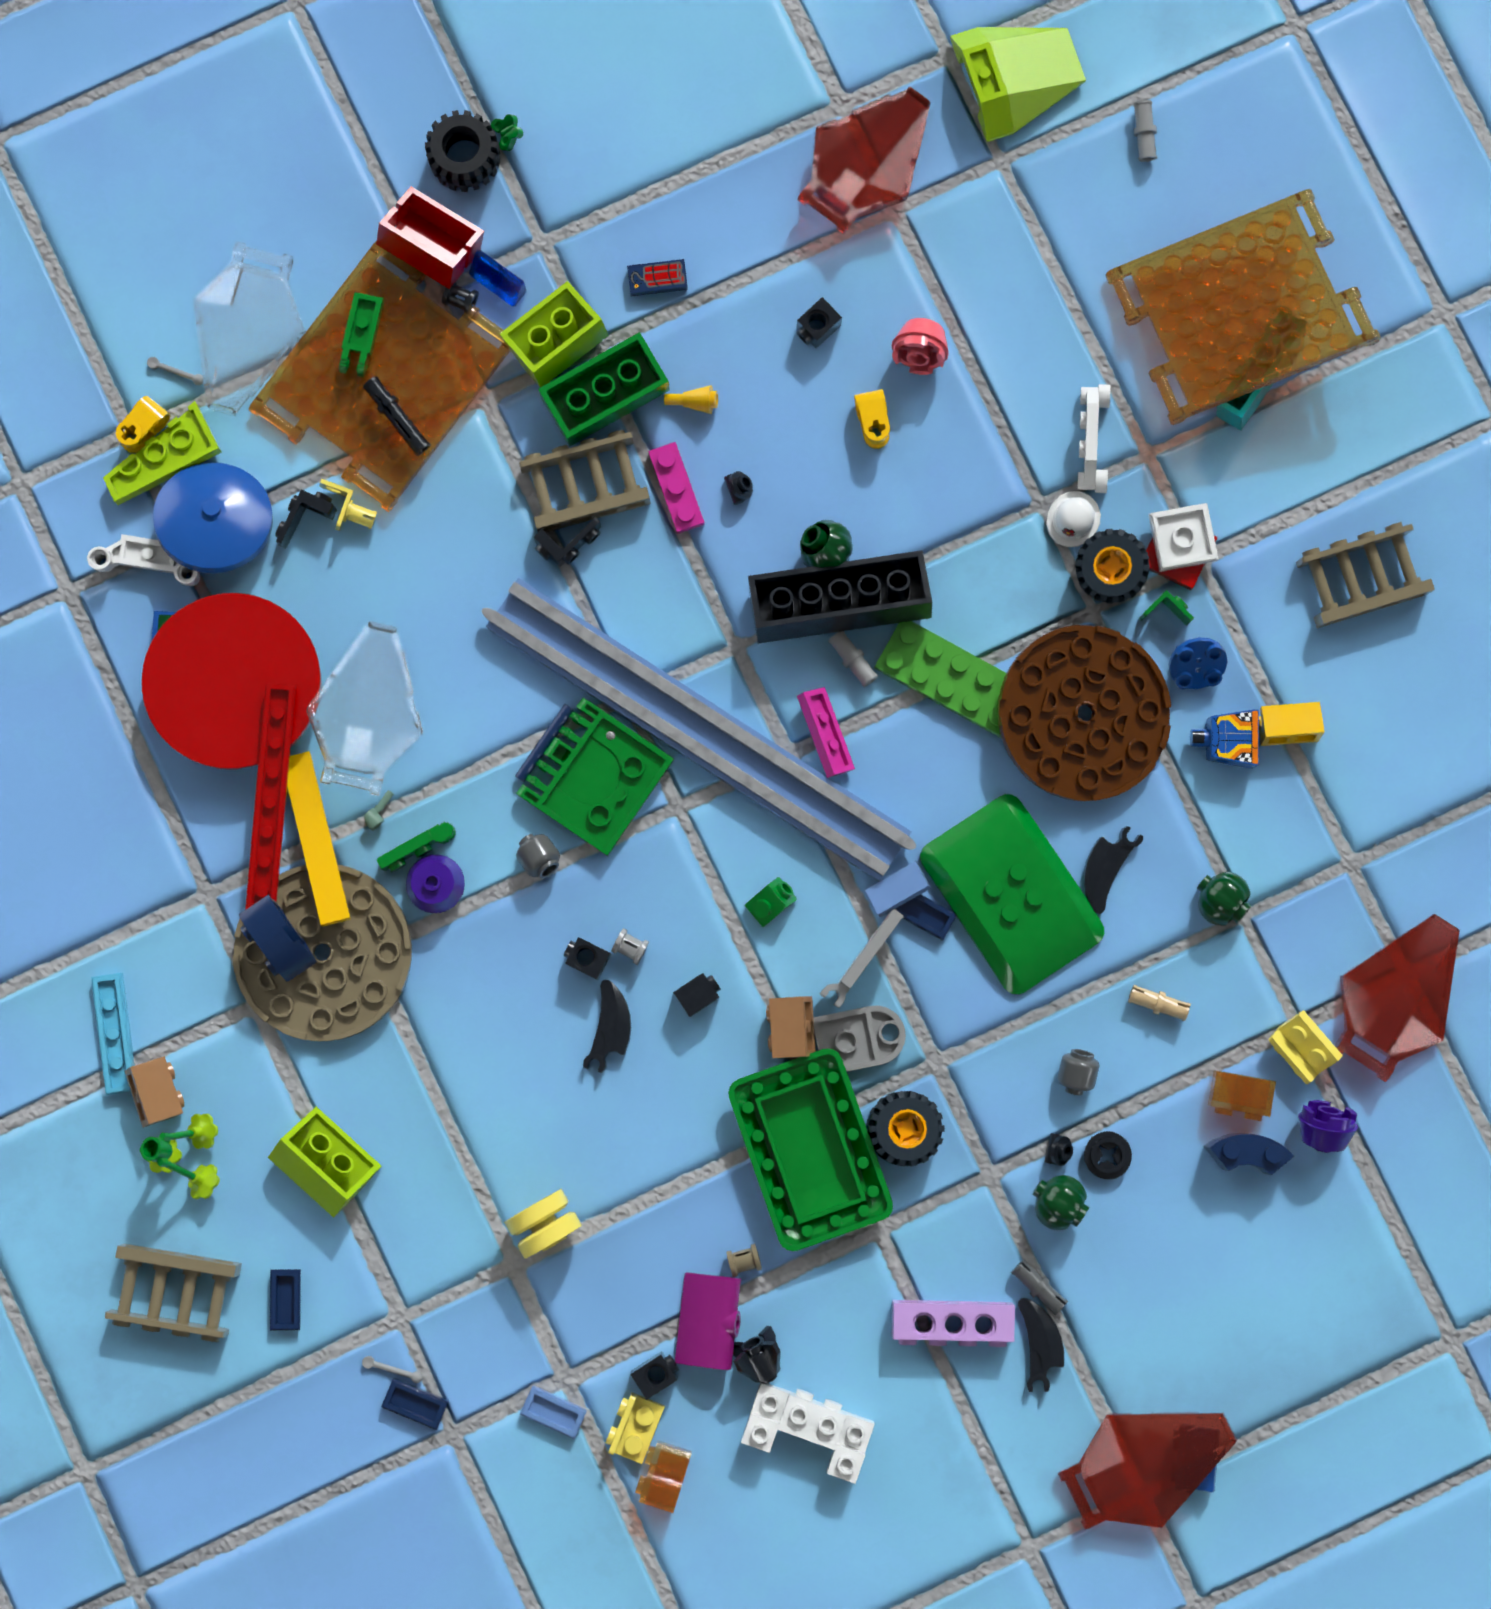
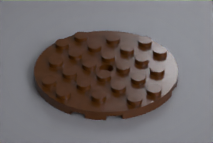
M1072 625L1053 630L1039 637L1024 648L1015 658L1004 677L1000 689L998 724L1001 738L1009 757L1030 782L1047 793L1063 799L1096 801L1128 791L1140 783L1156 766L1155 763L1159 759L1162 750L1165 749L1170 734L1169 708H1171V700L1166 681L1159 667L1138 643L1132 642L1121 635L1120 632L1110 628ZM1081 705H1086L1091 709L1092 715L1088 721L1078 718V709Z

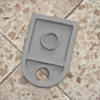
M868 1006L814 1017V1033L818 1051L826 1048L837 1051L843 1060L846 1071L886 1064L899 1055L905 1043L906 1034L903 1022L894 1011L883 1006ZM886 1024H894L898 1028V1037L893 1041H887L882 1036V1028Z

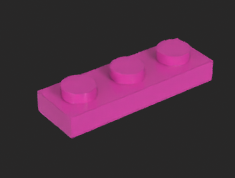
M676 442L648 451L677 534L705 525Z
M825 687L797 695L826 777L830 778L854 770L853 761Z

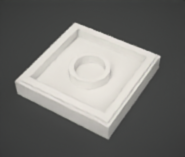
M1207 503L1154 512L1148 515L1160 572L1219 560Z

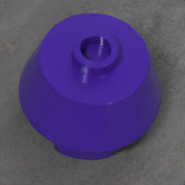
M443 855L422 857L412 865L406 878V891L409 899L417 908L428 913H442L453 908L461 899L465 887L461 868L455 861Z
M1309 1101L1308 1106L1303 1105L1302 1112L1298 1114L1303 1143L1324 1153L1344 1151L1358 1129L1356 1124L1357 1113L1348 1107L1343 1112L1335 1107H1331V1102Z

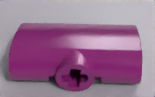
M685 1273L675 1363L731 1370L734 1339L739 1334L741 1314L738 1311L741 1278Z

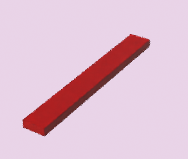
M265 683L245 910L267 895L277 903L296 685Z

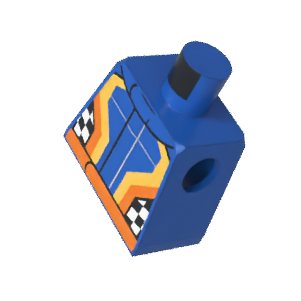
M1254 709L1209 717L1206 720V729H1191L1190 746L1206 747V760L1243 768H1255L1259 765V710Z

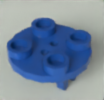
M1198 637L1176 646V649L1171 654L1168 666L1170 675L1179 688L1200 689L1220 684L1228 661L1226 652L1219 642L1210 638Z

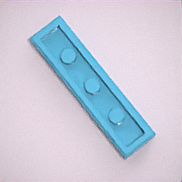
M123 973L91 977L106 1095L131 1092L124 1071L135 1066Z

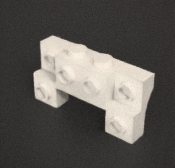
M760 1382L741 1443L770 1453L777 1430L832 1449L833 1452L826 1470L827 1474L856 1484L865 1458V1451L875 1425L874 1421L841 1410L843 1405L835 1401L825 1399V1402L822 1403L813 1400L814 1395L807 1391L797 1389L796 1393L769 1383L763 1384Z

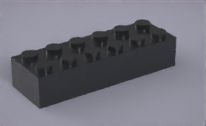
M923 550L846 561L836 567L819 568L812 566L748 576L749 594L758 644L932 618L933 602Z

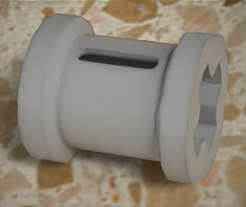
M623 928L611 952H619L633 959V963L638 965L648 947L649 941H641L627 934V930Z

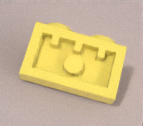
M1304 1010L1280 1025L1268 1039L1275 1051L1285 1059L1294 1073L1305 1084L1311 1083L1319 1073L1338 1062L1343 1056Z
M631 1392L629 1400L623 1398L616 1414L622 1417L618 1428L611 1427L605 1442L610 1445L608 1453L611 1455L615 1453L642 1464L665 1405L650 1399L646 1400L645 1397Z

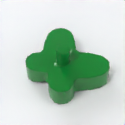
M507 114L504 119H494L491 122V128L501 134L499 143L501 150L511 151L516 140L523 137V130L517 126L518 118L515 115Z

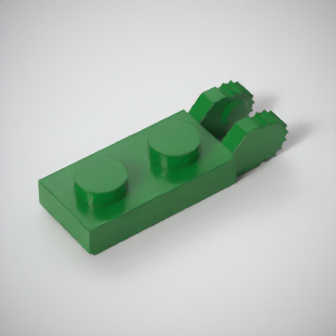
M358 292L354 293L341 346L343 351L339 364L340 373L347 374L350 368L351 352L360 354L356 369L357 376L365 377L369 356H372L384 306L383 298Z
M444 821V823L437 824L377 858L380 868L383 871L389 869L391 873L404 867L406 865L405 860L411 856L416 855L419 858L432 851V844L448 843L456 835L454 826Z

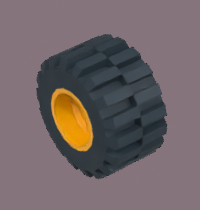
M1106 529L1105 531L1095 533L1084 542L1077 555L1075 567L1080 586L1088 595L1099 602L1102 601L1109 604L1121 603L1134 597L1144 586L1149 574V556L1144 548L1145 546L1135 535L1129 534L1125 530Z
M912 1091L893 1092L881 1098L877 1102L878 1104L871 1109L870 1118L867 1119L868 1133L874 1150L880 1158L894 1165L912 1167L917 1166L919 1163H925L931 1155L937 1153V1147L939 1144H942L944 1139L941 1136L942 1132H945V1125H942L941 1119L943 1117L937 1111L936 1104L929 1101L928 1097Z

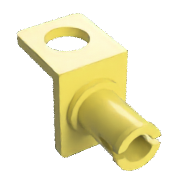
M324 479L320 480V488L346 497L335 530L340 531L343 521L346 522V520L372 529L377 511L353 504V500H351L353 490Z

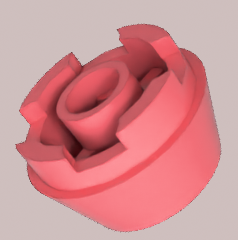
M926 318L908 320L893 339L891 345L894 362L896 364L901 362L910 367L909 372L913 374H932L934 368L943 367L949 355L943 327L937 322Z

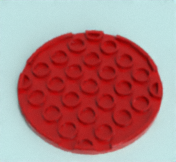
M222 593L207 596L178 610L162 625L154 636L146 653L142 670L143 701L148 716L160 736L184 757L196 763L217 769L232 770L258 765L266 682L296 685L291 747L309 727L314 718L321 695L322 677L319 659L313 642L305 629L289 612L277 604L258 596L242 593Z

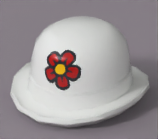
M1069 491L1060 495L1051 504L1047 513L1046 526L1049 535L1057 544L1065 547H1078L1097 532L1101 513L1098 504L1090 495L1081 491Z

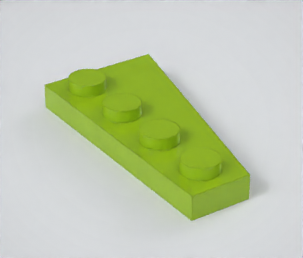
M196 401L187 407L189 410L182 416L172 419L167 424L168 427L158 436H152L148 439L140 451L135 455L130 454L103 477L117 505L169 480L175 474L188 467L198 465L222 453Z

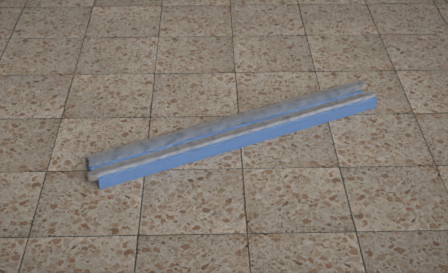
M520 578L516 582L514 581L508 590V596L498 611L490 608L482 609V614L489 621L486 625L488 630L876 881L880 882L902 847L908 850L916 848V843L909 837L911 834L910 830Z

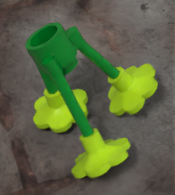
M208 1113L202 1115L194 1114L191 1117V1125L188 1126L187 1131L175 1133L162 1132L159 1137L146 1138L139 1149L142 1157L150 1162L149 1165L152 1172L160 1173L163 1171L171 1173L174 1171L189 1179L188 1186L191 1189L190 1195L196 1200L201 1197L204 1199L209 1198L213 1193V1189L220 1182L219 1176L216 1175L217 1167L212 1164L208 1166L200 1165L193 1172L176 1165L182 1159V1152L177 1148V1141L175 1139L188 1137L192 1139V1144L196 1149L203 1147L209 1149L213 1147L214 1138L218 1135V1127L213 1124V1118Z

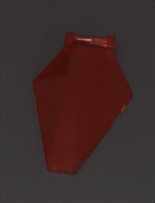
M908 87L906 90L893 96L888 94L854 109L851 115L836 120L835 118L817 126L814 133L811 181L802 190L797 200L803 205L808 204L837 226L836 229L842 234L848 231L857 218L906 201L910 192L913 173L925 131L930 101L912 87Z
M1432 914L1375 952L1374 955L1340 976L1345 1030L1336 1042L1335 1047L1341 1054L1346 1053L1377 1073V1078L1386 1082L1394 1072L1395 1066L1399 1061L1444 1040L1460 932L1458 928L1436 914ZM1354 1036L1385 1055L1387 1059L1384 1063H1381L1352 1044V1038Z
M1224 1412L1108 1413L1081 1460L1059 1471L1058 1475L1061 1481H1065L1083 1518L1081 1523L1085 1530L1105 1520L1162 1528L1237 1442V1438ZM1082 1473L1083 1480L1099 1512L1093 1514L1075 1475Z

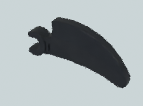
M1129 826L1121 829L1119 840L1114 844L1108 842L1104 837H1099L1086 860L1083 875L1085 895L1097 914H1101L1105 910L1109 890L1120 867L1132 849L1143 841L1141 834L1137 835L1133 842L1127 839V834L1131 829Z
M603 980L601 982L602 1000L598 1029L590 1054L583 1061V1068L588 1069L590 1062L593 1059H597L600 1063L598 1068L600 1073L606 1070L607 1063L605 1059L610 1052L615 1051L621 1055L626 1054L632 1028L628 1004L621 991L610 980Z
M1021 1298L1018 1301V1306L1026 1324L1030 1347V1377L1027 1380V1388L1029 1392H1033V1382L1041 1380L1044 1383V1391L1048 1392L1050 1388V1382L1046 1377L1048 1369L1055 1366L1064 1367L1062 1338L1055 1322L1041 1306L1028 1298Z

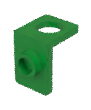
M1167 590L1139 617L1142 621L1156 606L1163 602L1186 626L1194 619L1187 611V604L1180 597H1173Z

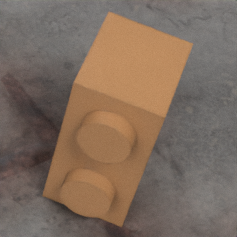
M812 996L769 998L766 1017L771 1027V1035L768 1037V1048L772 1052V1058L810 1056V1053L816 1052Z
M165 1056L132 1066L124 1071L143 1128L177 1117L183 1113L184 1099L181 1092L175 1089L173 1083L175 1072L172 1064L166 1062Z

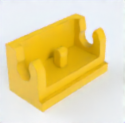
M1320 702L1261 706L1259 734L1261 746L1319 742L1325 732Z

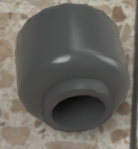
M529 834L519 842L520 847L517 850L516 857L529 876L546 878L557 870L560 853L546 835L539 834L534 836Z
M1072 1049L1071 1053L1064 1054L1061 1059L1057 1077L1058 1081L1066 1087V1092L1073 1095H1083V1091H1090L1095 1087L1100 1067L1099 1062L1094 1059V1054L1091 1052Z

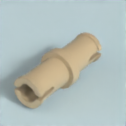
M1135 984L1131 989L1128 1003H1134L1151 1009L1154 1014L1159 1015V1013H1163L1182 1021L1186 1020L1191 1003L1165 996V992L1159 991V993L1138 987Z

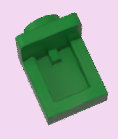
M777 877L745 904V907L760 925L765 927L788 906L794 903L797 898L793 894L791 886L782 881L780 877Z

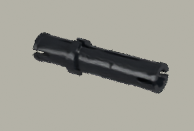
M378 376L369 379L363 385V389L366 390L377 404L378 412L388 418L416 456L427 451L431 444L398 404L399 399L389 393Z

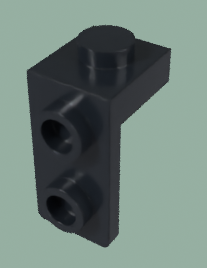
M301 489L299 495H294L289 503L288 511L290 513L286 521H281L276 530L277 544L284 549L287 548L306 508L333 520L337 512L336 507L331 503L333 499L320 492H316L313 495Z
M594 518L564 549L559 547L541 529L534 536L537 544L535 550L546 561L551 558L559 567L564 563L569 565L580 554L578 550L585 543L591 544L600 535L601 523L597 518Z

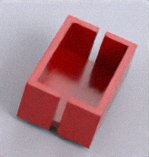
M410 186L397 201L396 208L393 206L379 222L376 245L450 289L463 274L464 268L467 269L480 253L484 230Z

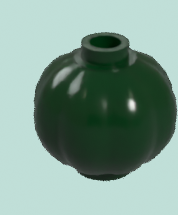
M821 520L808 527L800 541L801 558L806 567L815 566L819 568L836 567L843 562L849 561L853 551L852 537L849 530L833 520Z
M1222 872L1212 878L1207 875L1197 887L1200 891L1198 900L1199 911L1211 924L1226 926L1231 920L1238 924L1252 907L1247 902L1251 895L1249 886L1241 876L1235 873Z
M1059 1175L1047 1182L1041 1179L1032 1193L1036 1197V1216L1049 1229L1065 1230L1070 1224L1077 1227L1089 1209L1084 1204L1087 1194L1083 1185L1071 1176Z

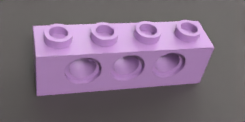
M892 1300V1338L899 1340L900 1345H917V1340H929V1345L946 1346L947 1341H959V1346H977V1341H989V1346L1007 1347V1342H1014L1015 1305L1012 1302ZM922 1315H926L931 1319V1325L925 1331H919L915 1328L916 1319ZM951 1316H957L961 1320L959 1329L953 1332L946 1330V1320ZM980 1317H988L990 1319V1328L985 1332H978L975 1329V1323Z

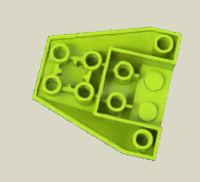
M976 27L950 36L958 63H964L980 107L977 117L986 142L1016 133L1086 81L1068 28Z

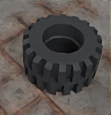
M458 110L452 111L453 116L447 117L446 114L440 116L442 121L438 123L435 120L432 124L433 132H427L426 138L428 142H425L426 156L432 173L435 177H438L442 185L445 186L448 183L449 189L456 191L457 187H460L461 192H468V187L473 186L475 191L480 189L479 184L481 182L484 185L490 182L489 175L494 177L497 173L496 166L500 165V149L497 137L491 128V124L487 120L483 122L481 115L476 113L472 117L471 111L464 110L463 115H459ZM467 140L479 146L477 154L469 161L455 162L447 157L448 150L456 142Z

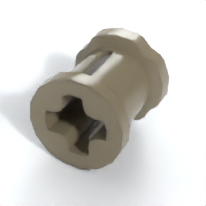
M751 1244L750 1248L732 1252L730 1250L726 1252L733 1277L738 1276L740 1272L755 1268L757 1271L762 1270L756 1244Z

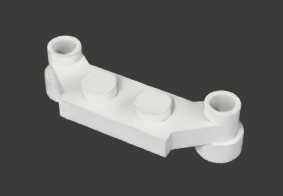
M1099 384L1098 387H1081L1080 405H1086V412H1080V429H1085V440L1079 441V458H1084V472H1078L1077 490H1095V493H1107L1108 470H1096L1099 408L1110 407V385Z
M121 534V539L107 548L94 547L87 555L88 564L99 572H109L118 565L172 573L176 580L185 586H195L201 578L200 572L188 569L174 561L163 550L159 541L154 539ZM106 558V562L100 565L101 560ZM189 572H193L192 577L186 579V575Z

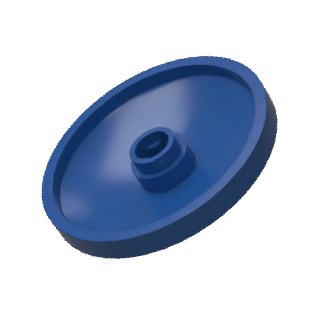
M202 463L178 472L166 482L154 504L153 523L161 547L178 564L198 572L223 573L246 565L263 550L272 531L273 515L267 492L251 474L229 464Z

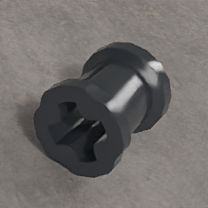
M455 282L450 289L445 288L441 303L446 306L448 304L464 310V314L470 315L477 303L479 292L477 290L469 291L458 286ZM456 295H459V296L465 298V300H461V299L457 298Z

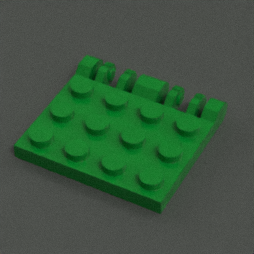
M582 697L576 708L594 719L593 722H589L576 712H572L569 717L576 724L586 728L587 731L580 738L572 730L562 726L559 732L577 744L575 748H571L555 737L543 754L560 765V770H555L539 759L536 765L544 773L553 776V780L546 786L537 777L528 775L525 780L544 793L540 796L522 784L516 794L608 856L673 763L674 758ZM613 731L615 738L612 740L607 739L606 733Z

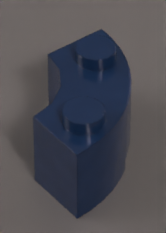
M269 895L239 914L244 924L240 928L242 933L250 943L252 941L256 942L268 959L265 961V964L274 976L280 974L286 982H289L317 963L305 940L293 927L281 907Z
M1248 1133L1223 1135L1203 1146L1221 1169L1226 1171L1241 1165H1252L1264 1174L1273 1175L1294 1157L1280 1143L1264 1136Z

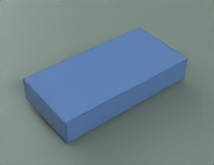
M914 861L869 887L865 892L877 915L882 917L931 889L919 864Z
M533 1385L520 1415L575 1439L587 1409Z

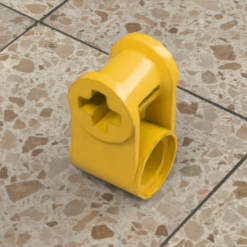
M883 389L854 395L856 412L861 423L865 443L873 449L884 447L889 441L890 424ZM878 428L881 436L876 437L873 429Z
M146 395L134 405L132 411L117 426L116 437L126 451L137 453L145 446L144 443L148 439L155 436L167 425L171 415ZM129 434L136 435V438L131 439L127 438Z

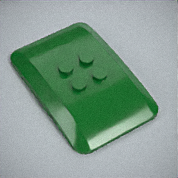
M1012 794L999 796L926 844L921 850L920 861L952 911L957 915L956 917L1003 988L1011 994L1026 992L1097 945L1103 939L1104 926L1027 809Z
M830 1048L821 1049L810 1053V1056L787 1061L737 1079L731 1084L728 1091L729 1100L782 1247L789 1251H798L889 1217L893 1209L892 1198L846 1068L837 1051Z

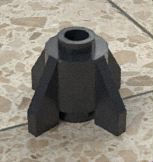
M766 1326L758 1334L759 1336L750 1338L744 1343L734 1342L733 1355L736 1357L733 1362L737 1371L754 1382H761L763 1384L775 1380L781 1369V1351L771 1326Z

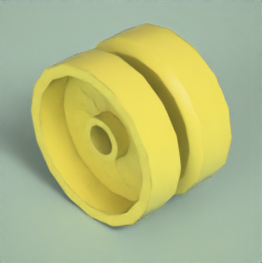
M562 1188L504 1222L511 1235L517 1236L528 1229L531 1230L532 1233L520 1240L517 1245L524 1259L541 1250L543 1252L566 1239L568 1234L582 1226L575 1212H568L556 1218L555 1213L565 1208L569 1202Z

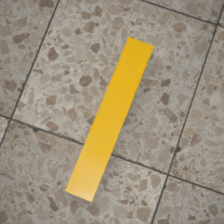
M307 751L292 755L289 762L287 787L320 925L324 927L351 920L311 753Z

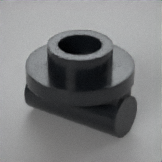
M736 471L724 477L734 505L743 503L751 497L753 484L747 475Z
M1051 1133L1044 1162L1063 1166L1073 1155L1071 1140L1066 1136Z

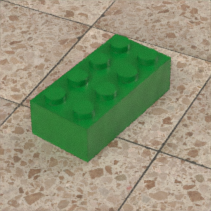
M638 332L540 387L538 390L543 403L570 447L670 391L667 377L643 336Z

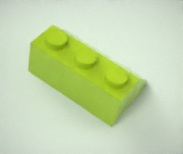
M568 281L499 334L524 370L539 387L548 384L609 336L602 319Z
M317 1106L279 1140L268 1156L278 1168L333 1218L382 1167Z

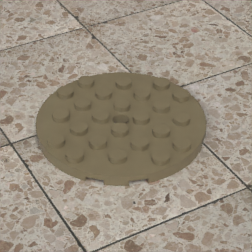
M338 865L351 920L324 927L320 925L307 866H299L279 875L277 904L281 907L299 935L305 940L317 963L289 982H286L280 974L274 976L265 964V961L268 959L256 942L252 941L250 943L242 933L240 928L244 924L241 919H239L235 931L233 966L241 993L253 1011L263 1021L282 1033L295 1038L310 1041H333L351 1037L365 1031L391 1010L403 992L408 980L412 961V942L403 911L390 892L379 882L361 871L343 865ZM327 944L330 947V956L327 960L320 961L316 958L315 949L318 945Z

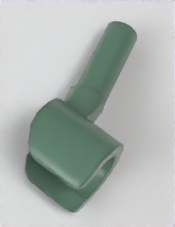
M389 790L380 802L364 816L365 824L372 831L384 822L379 813L394 795Z

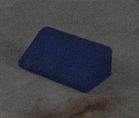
M482 250L475 252L469 275L509 305L516 306L527 292L524 281Z

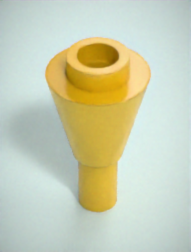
M712 385L683 392V394H664V405H683L686 408L712 414L713 408H718V392L713 391Z

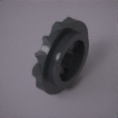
M1100 1132L1092 1136L1085 1146L1084 1161L1089 1171L1099 1178H1118L1128 1170L1131 1164L1132 1151L1130 1145L1124 1137L1115 1132ZM1099 1146L1107 1150L1118 1147L1112 1154L1116 1165L1107 1160L1098 1164L1103 1156Z

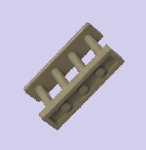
M624 430L615 431L608 434V438L598 441L597 438L585 439L580 442L579 446L569 448L568 445L559 446L552 449V453L542 456L540 453L529 454L524 457L523 461L519 462L522 474L531 472L541 512H539V516L534 517L538 532L542 529L546 533L587 522L594 518L598 519L651 504L647 487L640 488L636 484L626 448V446L634 444L631 432L625 433ZM615 449L625 485L624 493L614 496L608 492L598 453ZM587 457L597 496L595 497L596 501L584 504V501H581L570 461ZM559 464L569 504L566 509L556 511L555 508H552L542 469Z
M1402 522L1385 527L1386 532L1375 535L1374 531H1369L1358 535V540L1348 543L1347 539H1343L1330 544L1331 549L1320 552L1319 547L1302 553L1303 557L1296 562L1297 568L1309 565L1323 606L1320 608L1321 613L1314 617L1317 629L1419 598L1435 590L1432 579L1421 581V578L1416 576L1403 537L1414 530L1412 524L1403 526ZM1388 540L1393 542L1405 578V582H1403L1404 587L1394 590L1393 586H1389L1376 544ZM1362 548L1365 549L1378 588L1375 591L1377 595L1366 598L1365 594L1361 593L1348 555L1349 552ZM1333 557H1337L1350 595V599H1348L1349 604L1340 607L1338 603L1333 601L1320 562Z
M131 1244L117 1246L115 1258L124 1259L123 1264L126 1265L118 1310L111 1309L105 1312V1318L113 1320V1325L130 1327L131 1323L141 1324L142 1330L160 1332V1328L171 1329L172 1335L189 1337L190 1333L201 1334L202 1340L219 1342L220 1338L228 1336L229 1329L219 1327L225 1289L231 1277L234 1278L240 1275L242 1263ZM142 1262L154 1264L153 1269L156 1270L147 1315L130 1312L138 1267L142 1266ZM172 1267L183 1269L182 1274L185 1275L177 1320L160 1317L167 1273L171 1272ZM201 1272L213 1274L212 1279L215 1280L207 1325L189 1322L197 1277L201 1276Z

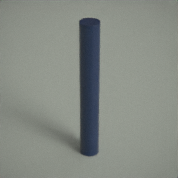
M566 704L563 705L516 773V778L522 782L526 781L525 779L531 774L539 759L544 755L545 750L574 711Z

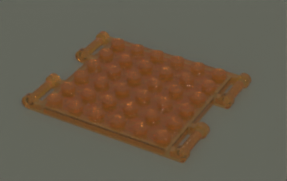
M1311 189L1303 190L1115 267L1106 273L1105 276L1108 283L1113 285L1125 312L1124 319L1126 324L1132 326L1139 323L1142 319L1149 317L1169 361L1151 369L1148 374L1152 382L1157 384L1169 414L1167 417L1171 425L1179 424L1195 414L1364 346H1372L1381 340L1378 330L1373 328L1360 301L1361 294L1358 287H1352L1336 294L1315 248H1323L1332 244L1335 239L1332 232L1326 229L1314 203L1315 196ZM1301 206L1304 208L1316 235L1309 237L1296 207ZM1129 275L1143 303L1142 306L1135 308L1123 281ZM1343 304H1349L1363 334L1355 335L1342 307ZM1173 373L1187 402V405L1179 407L1166 378Z
M375 241L250 404L249 411L255 416L260 415L288 435V440L295 445L302 440L309 427L353 458L342 473L341 478L347 483L352 482L380 502L384 510L390 512L396 505L399 497L511 350L499 335L503 329L482 315L478 307L472 304L468 313L465 312L459 320L415 289L425 279L426 275L379 247ZM380 256L384 257L409 275V278L405 282L377 262V258ZM355 292L384 299L372 356H369V364L364 378L357 376L356 369L360 358L358 353L351 352L350 368L347 374L339 372L343 351L341 346ZM474 322L502 342L501 346L496 348L468 326ZM378 376L389 393L399 399L398 404L431 444L427 451L416 456L388 418L378 412L377 404L366 390L363 389V385L369 379ZM269 399H272L297 417L299 422L293 426L267 407L266 403ZM364 466L393 488L387 494L359 474L360 468Z

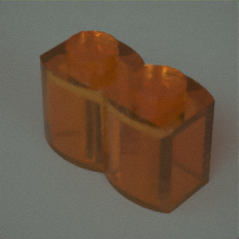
M1214 1070L1208 1105L1215 1107L1214 1113L1232 1116L1233 1110L1245 1112L1244 1118L1262 1121V1116H1271L1276 1081Z
M659 1440L656 1447L649 1446L644 1463L650 1465L647 1476H640L635 1492L641 1495L639 1502L674 1513L692 1451Z

